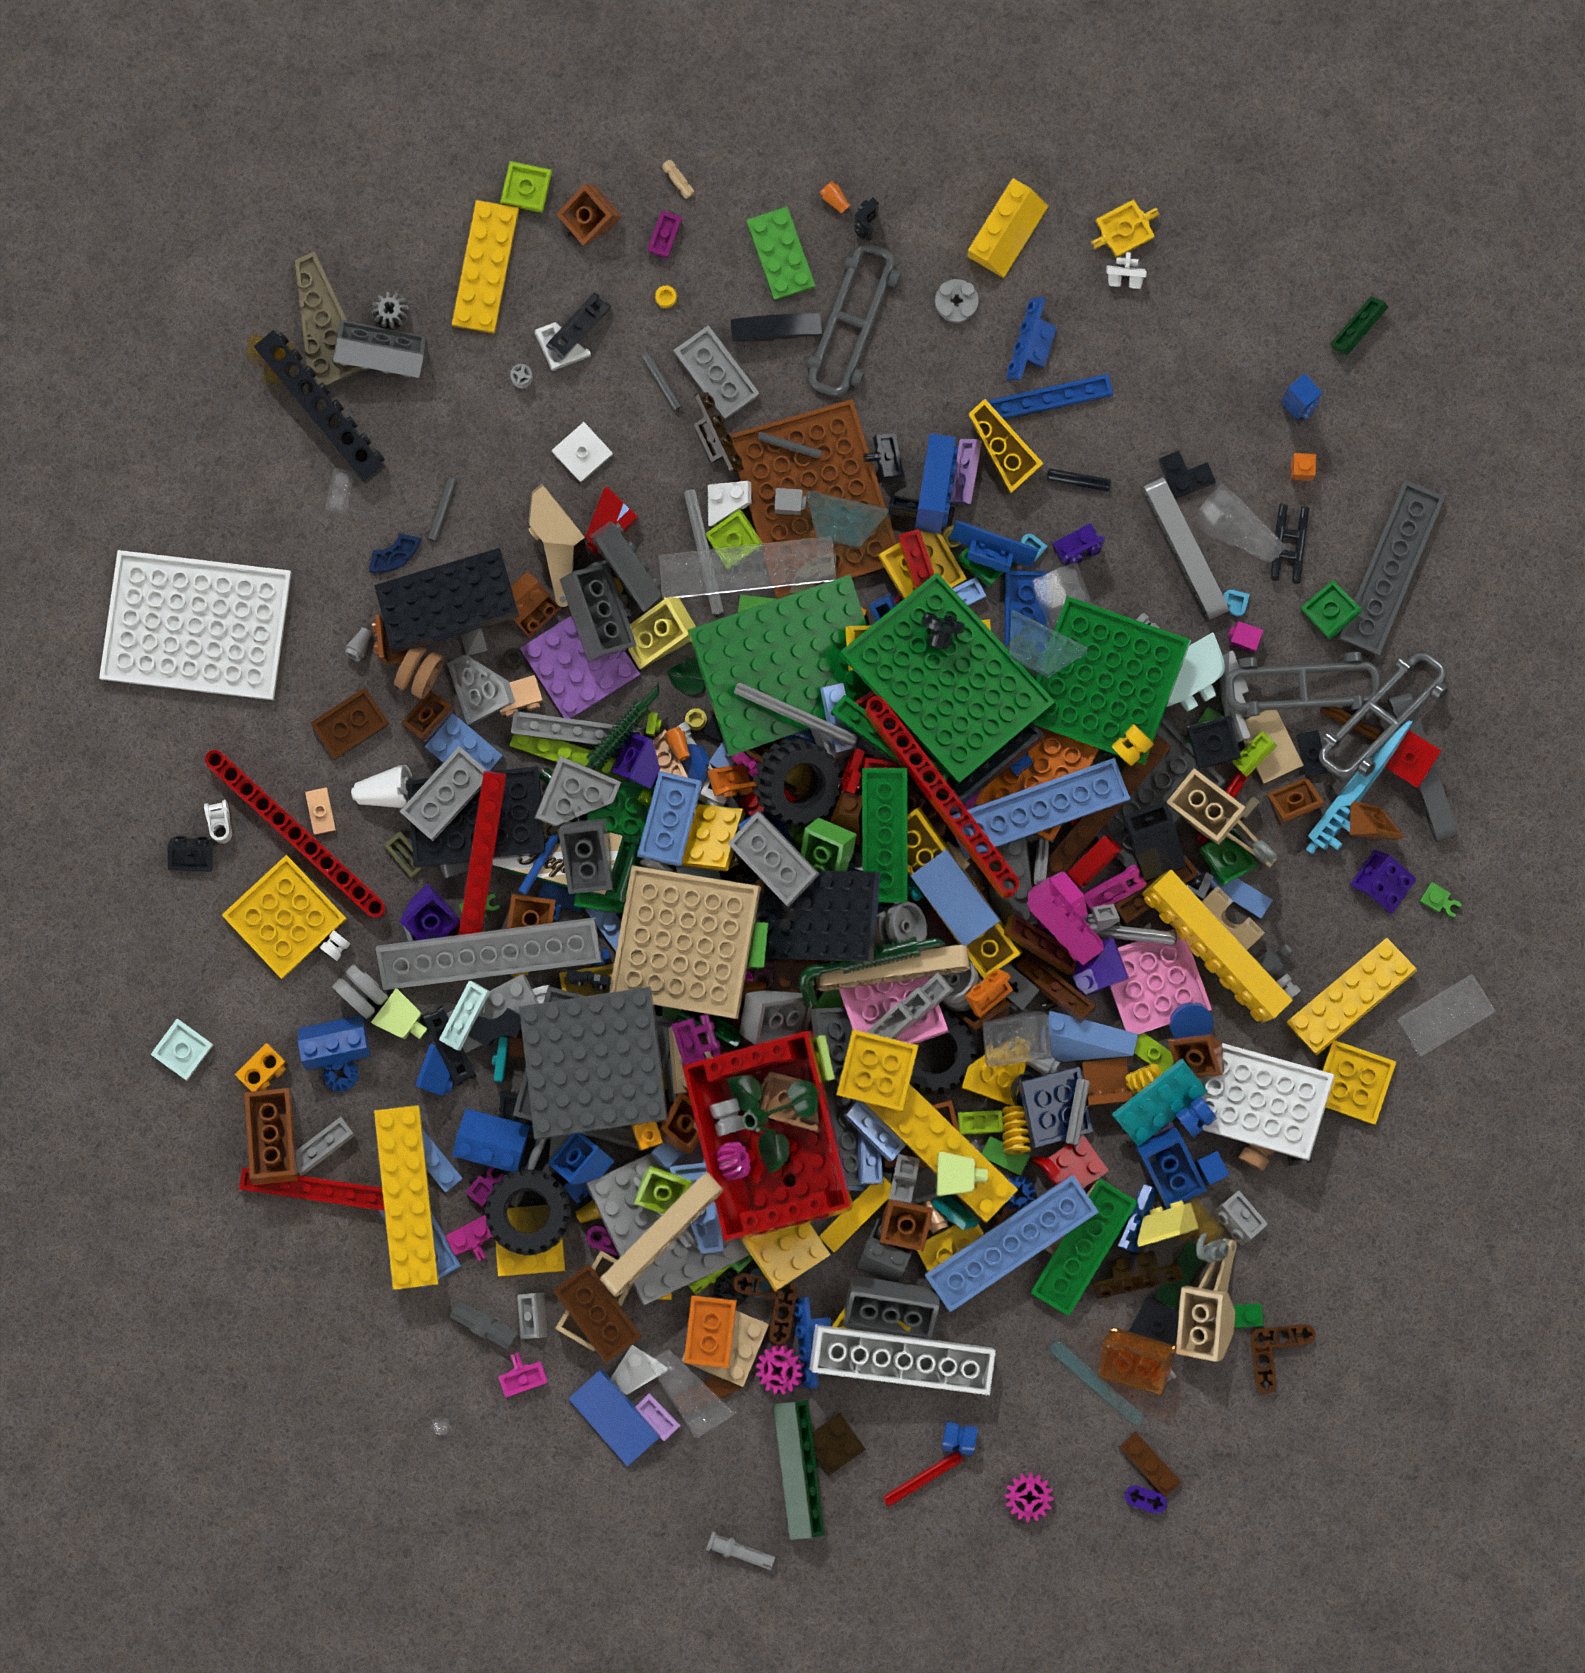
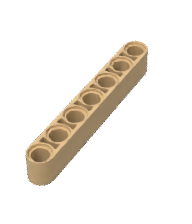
M955 945L920 950L921 956L915 958L912 956L911 959L907 957V960L903 958V961L899 959L896 962L894 960V963L890 961V964L886 962V965L881 963V966L877 964V967L872 965L873 968L868 966V969L864 967V970L859 968L860 971L855 969V972L851 970V973L844 974L843 969L821 974V977H816L817 989L820 991H831L931 977L936 973L945 975L965 972L970 969L968 949L965 945Z
M709 1173L701 1176L601 1277V1282L615 1297L622 1294L721 1195L723 1188Z

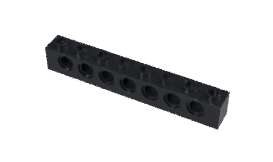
M272 330L253 347L360 479L367 483L386 467L383 463L386 459L378 450L373 451L369 446L372 442L364 433L360 435L356 430L358 425L352 417L349 416L347 418L343 414L344 407L337 399L333 401L328 395L330 390L323 382L321 384L317 382L314 378L317 376L314 370L309 365L307 367L304 366L301 362L303 359L301 354L296 349L291 350L287 345L290 342L282 332L278 334V332ZM279 349H284L286 353L282 360L276 359V352ZM293 366H298L299 374L296 377H291L289 374L290 368ZM306 383H312L313 390L309 394L303 392V387ZM324 399L327 406L325 410L318 411L317 403ZM338 416L341 421L340 425L337 428H332L330 421L333 417ZM348 433L354 435V442L350 445H346L344 442V437ZM362 450H366L368 453V458L364 462L358 460V453Z

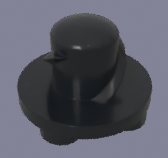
M925 612L921 619V624L931 629L930 635L926 639L929 640L928 644L935 649L944 650L949 648V645L952 646L953 644L952 633L962 634L965 630V624L957 621V617L944 615V618H940L936 614Z

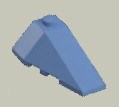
M1050 1011L1044 1033L1042 1055L1054 1057L1057 1061L1062 1062L1133 1056L1139 1034L1084 1020L1080 1024L1072 1016Z

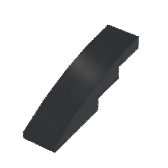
M820 313L776 314L730 320L732 341H773L775 339H794L799 336H820L822 334Z

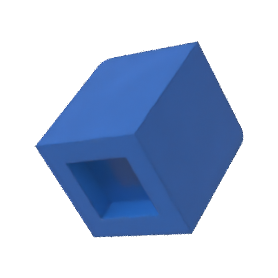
M1218 1151L1196 1161L1207 1185L1229 1175Z

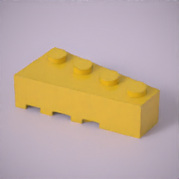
M986 399L968 414L1009 494L1043 465V462Z

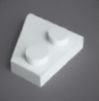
M739 481L708 485V526H717V523L751 504V482Z

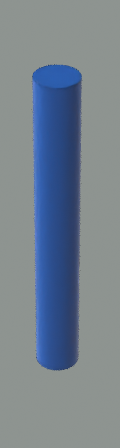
M552 833L545 845V853L538 856L518 891L527 894L560 839L557 835Z

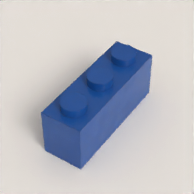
M1305 373L1288 387L1281 403L1297 421L1302 417L1306 420L1315 412L1314 410L1321 402L1319 398L1322 392Z

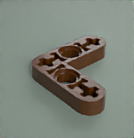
M747 1273L737 1274L732 1280V1286L737 1292L774 1299L768 1338L776 1345L785 1344L790 1336L797 1295L796 1285L793 1282L787 1283L788 1288L792 1289L791 1293L786 1295V1300L790 1301V1305L784 1302L778 1303L779 1298L784 1300V1293L781 1292V1288L774 1291L770 1284V1290L767 1293H761L759 1290V1284L764 1280L768 1281L765 1276ZM745 1277V1281L754 1283V1292H751L753 1287L744 1286L741 1290V1286L737 1285L738 1280L741 1281ZM781 1306H785L788 1309V1315L784 1319H779L777 1316V1309ZM775 1320L786 1323V1327L781 1325V1332L784 1333V1337H780L779 1341L773 1336V1333L778 1332L779 1325L775 1324Z
M1302 1324L1262 1328L1252 1332L1250 1344L1255 1386L1259 1392L1269 1394L1276 1388L1272 1348L1312 1343L1316 1335L1312 1326ZM1295 1328V1333H1301L1303 1328H1306V1331L1311 1332V1336L1307 1337V1341H1304L1303 1337H1296L1297 1342L1293 1343L1291 1329ZM1281 1330L1287 1331L1289 1335L1286 1343H1280L1276 1338L1277 1333ZM1269 1331H1273L1272 1339L1274 1345H1270L1271 1340L1263 1341L1261 1346L1259 1342H1255L1254 1339L1258 1337L1259 1332H1262V1336H1270ZM1260 1355H1266L1269 1358V1364L1265 1368H1261L1257 1364V1358ZM1271 1370V1375L1266 1374L1267 1381H1271L1272 1385L1268 1386V1390H1265L1264 1387L1260 1386V1382H1263V1374L1258 1376V1371Z

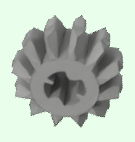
M386 292V298L379 295L380 303L373 302V307L376 309L372 310V315L377 316L375 322L377 324L382 322V328H386L389 323L391 329H395L394 323L396 322L399 326H402L403 323L400 318L407 319L408 316L405 312L409 311L408 306L404 305L405 299H399L398 293H395L392 298L389 292ZM388 307L393 308L394 312L392 314L387 313L386 309Z

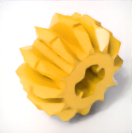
M1151 1064L1127 1074L1125 1079L1128 1089H1130L1133 1095H1136L1163 1074L1162 1070H1160L1157 1064Z

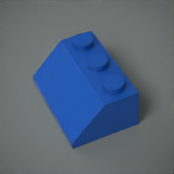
M362 1015L298 1028V1046L301 1062L305 1070L371 1057L365 1019Z
M466 1108L456 1136L452 1156L510 1172L517 1171L521 1165L530 1125Z

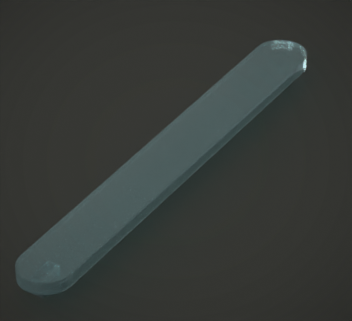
M1055 1342L1051 1345V1352L1131 1423L1134 1425L1143 1423L1144 1416L1062 1343Z

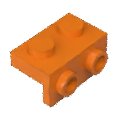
M744 764L742 766L733 765L714 768L708 771L714 796L724 795V798H729L737 795L738 792H740V795L752 793L753 788L757 786L755 782H750L747 768Z
M997 968L965 995L975 1016L981 1018L1013 991L1008 982L1011 978L1009 973Z

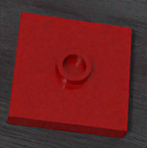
M1408 730L1385 765V768L1419 788L1442 750Z

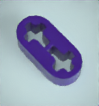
M1136 1485L1128 1487L1125 1491V1500L1132 1506L1152 1513H1161L1166 1508V1498L1160 1493ZM1138 1489V1494L1144 1496V1500L1136 1499L1135 1502H1132V1497L1129 1496V1493ZM1156 1496L1160 1497L1159 1501L1162 1502V1506H1157L1156 1509H1153V1505L1147 1502L1148 1498L1155 1500Z

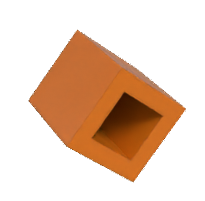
M1294 453L1291 458V480L1312 481L1316 475V454Z

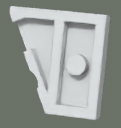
M556 322L535 330L536 337L552 371L583 360L591 355L588 349L585 350L579 344L571 350L564 360H561L554 350H549L546 347L547 343L561 329ZM562 339L558 342L563 347L567 345Z
M632 1345L610 1379L627 1395L666 1372L668 1367Z

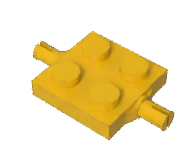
M1133 199L1096 219L1095 222L1101 230L1102 236L1091 241L1094 249L1106 244L1111 248L1116 258L1126 254V252L1154 239L1155 236L1149 226V220L1160 216L1156 207L1144 213Z

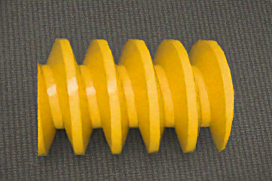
M1008 1106L1003 1108L1004 1116L1002 1121L1005 1123L1002 1127L1005 1132L1002 1135V1138L1005 1140L1002 1144L1005 1149L1003 1153L1007 1155H1020L1031 1151L1030 1147L1024 1146V1144L1030 1143V1138L1024 1137L1029 1135L1028 1129H1024V1127H1027V1123L1024 1120L1025 1113L1023 1107Z

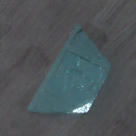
M811 491L806 492L816 538L860 548L889 512V509Z
M1014 610L1012 611L1009 658L1046 677H1050L1087 653L1088 647Z

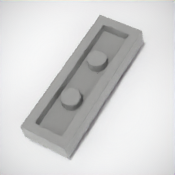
M339 1117L296 1150L297 1171L301 1176L355 1136L342 1117Z

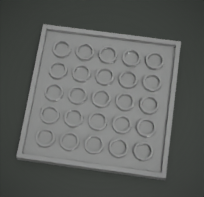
M699 1142L695 1146L691 1155L685 1154L672 1166L705 1163L701 1143ZM652 1154L609 1172L599 1179L586 1183L620 1258L661 1217L656 1211L634 1204L639 1189L633 1181L635 1176L641 1172L644 1173L649 1166L670 1173L669 1168L665 1170ZM689 1226L688 1230L694 1236L691 1226ZM723 1235L724 1251L701 1254L697 1241L686 1248L677 1238L633 1282V1285L644 1306L751 1254L741 1239L724 1241Z

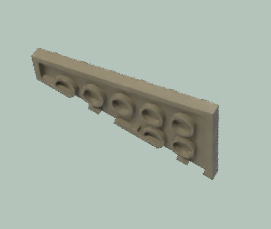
M314 251L295 260L307 366L309 365L317 374L314 378L319 384L323 382L329 387L364 369L359 366H343L338 362H333L340 320L347 321ZM309 383V393H311L313 385Z

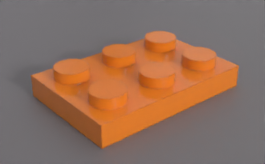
M691 1296L684 1363L729 1368L736 1300Z

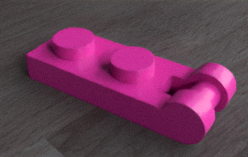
M1137 865L1129 866L1124 872L1083 893L1090 910L1092 911V907L1115 904L1144 888L1147 882L1139 875L1140 870ZM1132 878L1133 882L1128 885L1126 881Z

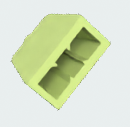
M398 989L393 991L371 1022L375 1026L404 1040L410 1033L421 1040L428 1030L418 1022L423 1014Z
M938 1152L937 1196L973 1192L974 1182L987 1183L988 1169H975V1159Z

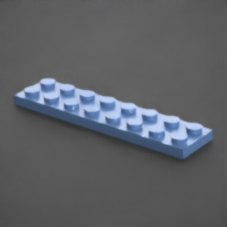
M1113 758L971 808L968 812L995 848L1129 801L1130 797L1116 760ZM957 813L952 815L951 817L960 818V814ZM963 829V833L966 836L974 835L971 829ZM957 839L963 858L971 857ZM983 846L976 847L978 853L987 851Z
M1072 1174L927 1272L925 1276L949 1312H951L1098 1213V1210Z

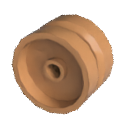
M423 646L409 649L396 674L394 685L404 691L411 687V694L423 700L439 675L444 657L435 652L427 655V649Z

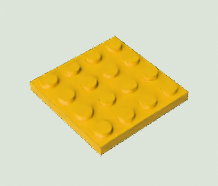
M287 855L222 914L228 923L281 979H284L333 930L335 931L347 920Z

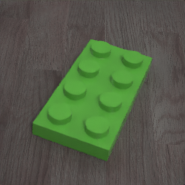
M787 206L746 220L774 301L815 288Z

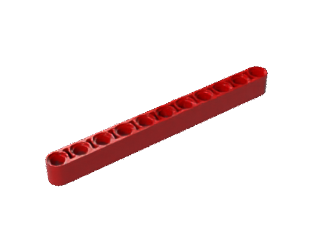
M879 696L871 697L865 708L867 719L903 767L907 768L909 775L998 894L1004 898L1014 896L1020 885L1016 874L887 702ZM877 705L881 708V711L873 712L870 706ZM887 722L892 723L894 729L887 730L883 724ZM903 740L908 746L901 748L896 742ZM910 758H918L921 764L913 765L910 762ZM923 776H931L934 782H925ZM944 793L947 796V800H939L936 794ZM952 810L958 811L960 818H952L949 812ZM963 829H971L974 835L966 836L963 833ZM977 846H983V847H985L986 850H987V853H985V854H980V853H978L977 850H976V847H977ZM997 864L1000 867V871H992L989 865ZM1003 882H1011L1014 886V889H1005L1003 886Z
M210 750L205 755V764L363 911L373 919H380L386 914L387 907L385 903L222 752ZM214 756H221V763L218 766L211 765V760ZM232 770L237 771L236 779L228 781V772ZM247 785H252L253 792L247 796L243 795V788ZM262 800L269 801V807L266 810L259 809V803ZM280 814L284 815V823L281 825H276V816ZM295 829H300V838L292 840L291 832ZM310 844H316V853L312 855L307 854V847ZM328 858L332 859L333 866L330 869H323V861ZM343 873L349 875V881L346 884H340L338 881L339 876ZM358 888L365 889V896L362 899H356L354 896ZM374 903L381 904V911L377 914H372L370 911Z

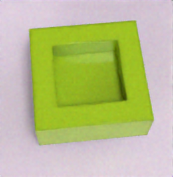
M651 712L648 715L646 736L655 737V732H660L662 719H658V713Z

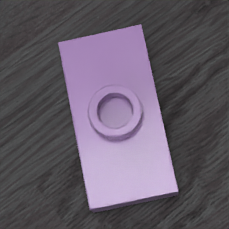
M650 1393L636 1406V1409L657 1431L663 1441L681 1426Z

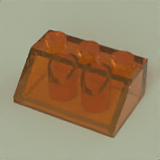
M1112 1327L1103 1339L1098 1377L1162 1396L1173 1365L1175 1346Z

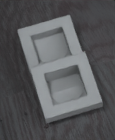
M1114 904L1092 907V914H1088L1083 919L1097 933L1119 922V915Z
M898 1154L889 1199L911 1204L920 1162L919 1158Z

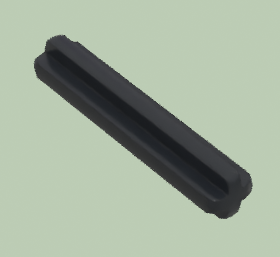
M1051 468L1047 473V480L1103 491H1109L1111 486V480L1108 478Z

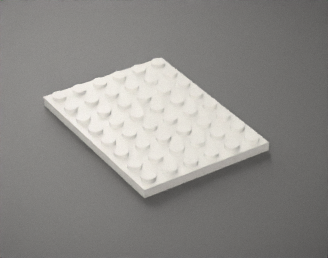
M118 550L99 679L274 700L292 572L289 570Z

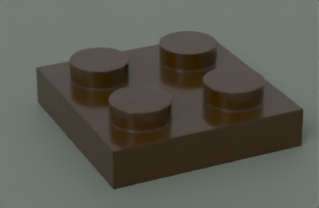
M838 1413L812 1432L815 1456L829 1476L866 1450L841 1413Z

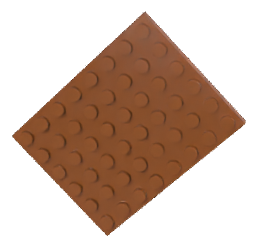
M853 399L730 434L733 439V446L740 455L744 470L738 472L741 481L751 482V504L749 509L756 533L764 544V547L761 549L776 599L790 595L791 584L797 572L810 560L821 555L836 554L835 577L825 578L818 582L817 585L846 575H851V578L854 579L885 570L878 554L897 543L872 462L865 463L863 459L864 453L867 454L869 451ZM763 432L821 450V458H814L759 441V433ZM776 488L802 490V496H806V509H801V516L775 514Z

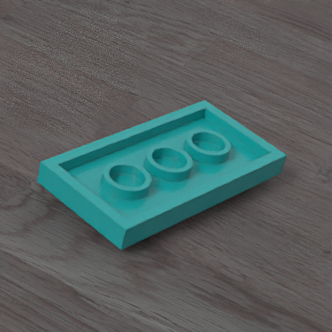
M1181 1058L1112 1113V1115L1139 1147L1177 1117L1175 1114L1184 1107L1188 1108L1193 1100L1199 1096L1202 1097L1208 1090Z

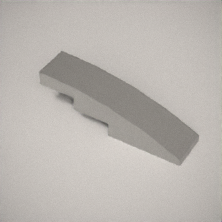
M1230 651L1223 655L1225 671L1219 678L1224 714L1225 716H1230L1237 743H1240L1251 736L1244 721L1247 713L1232 709L1226 699L1225 679L1230 671L1240 668L1234 652ZM1237 677L1234 680L1235 699L1239 703H1245L1243 694L1249 690L1244 677Z
M936 973L924 986L918 987L903 1002H898L867 1032L895 1039L936 1007L954 989L940 973Z

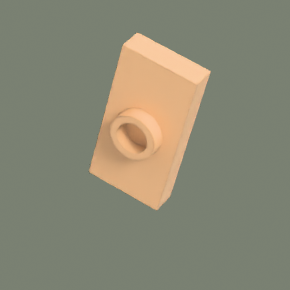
M328 788L305 792L314 835L336 831Z

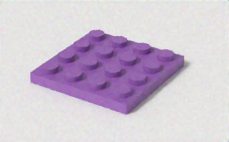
M572 616L520 648L562 716L568 719H573L641 676L625 650L588 662Z

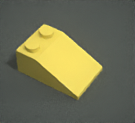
M679 597L665 598L629 624L637 646L629 648L628 651L639 670L691 641L687 630L696 626Z
M1182 1200L1170 1204L1171 1209L1163 1211L1162 1207L1149 1210L1150 1215L1143 1217L1137 1242L1138 1246L1198 1229L1191 1203L1183 1204Z

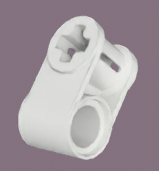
M227 800L212 805L204 804L211 837L220 844L229 842L232 837V829ZM219 828H226V833L223 837H216V831Z

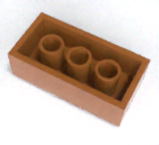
M290 1089L244 1092L249 1174L252 1184L261 1185L298 1181L293 1100Z

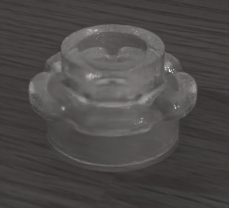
M434 1418L432 1419L430 1429L436 1435H446L452 1429L450 1419Z

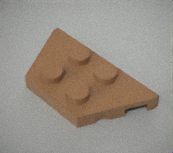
M770 1072L761 1085L763 1093L762 1098L758 1101L760 1103L758 1109H763L767 1112L792 1102L788 1096V1089L793 1083L801 1081V1079ZM794 1106L769 1115L771 1119L821 1132L822 1129L818 1110L809 1118L800 1117L795 1112Z

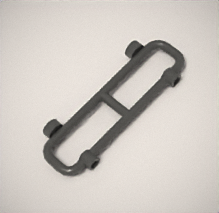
M864 244L855 250L852 257L847 256L843 268L847 269L846 275L816 355H810L806 366L810 368L809 384L818 392L830 396H840L847 392L850 385L858 388L861 385L864 371L857 369L859 360L887 286L896 288L901 277V272L894 270V256L885 248L873 244ZM869 252L885 258L886 266L867 317L864 320L843 313L841 310L854 275L859 267L860 259L864 253ZM840 320L860 327L862 330L842 384L837 388H833L819 383L817 374L822 366L823 358L837 321Z
M1361 652L1345 653L1344 663L1258 667L1257 658L1255 657L1239 659L1240 668L1230 671L1225 679L1228 704L1236 711L1246 712L1248 717L1259 716L1260 711L1337 706H1351L1352 711H1358L1381 688L1378 669L1370 662H1362ZM1366 670L1371 675L1372 693L1369 696L1309 699L1306 673ZM1298 674L1300 700L1239 703L1235 699L1234 680L1237 677Z
M1428 653L1414 654L1408 660L1404 657L1400 658L1395 665V668L1398 670L1335 735L1332 732H1328L1324 736L1322 742L1325 745L1319 753L1321 764L1339 777H1350L1357 771L1364 777L1369 776L1376 767V763L1370 758L1430 696L1437 702L1442 701L1446 697L1449 688L1443 683L1447 678V670L1439 660ZM1420 661L1428 663L1438 671L1437 678L1397 719L1377 705L1405 675H1408L1413 670L1416 663ZM1369 711H1372L1390 726L1350 767L1346 769L1340 768L1329 760V752L1335 750L1341 740Z

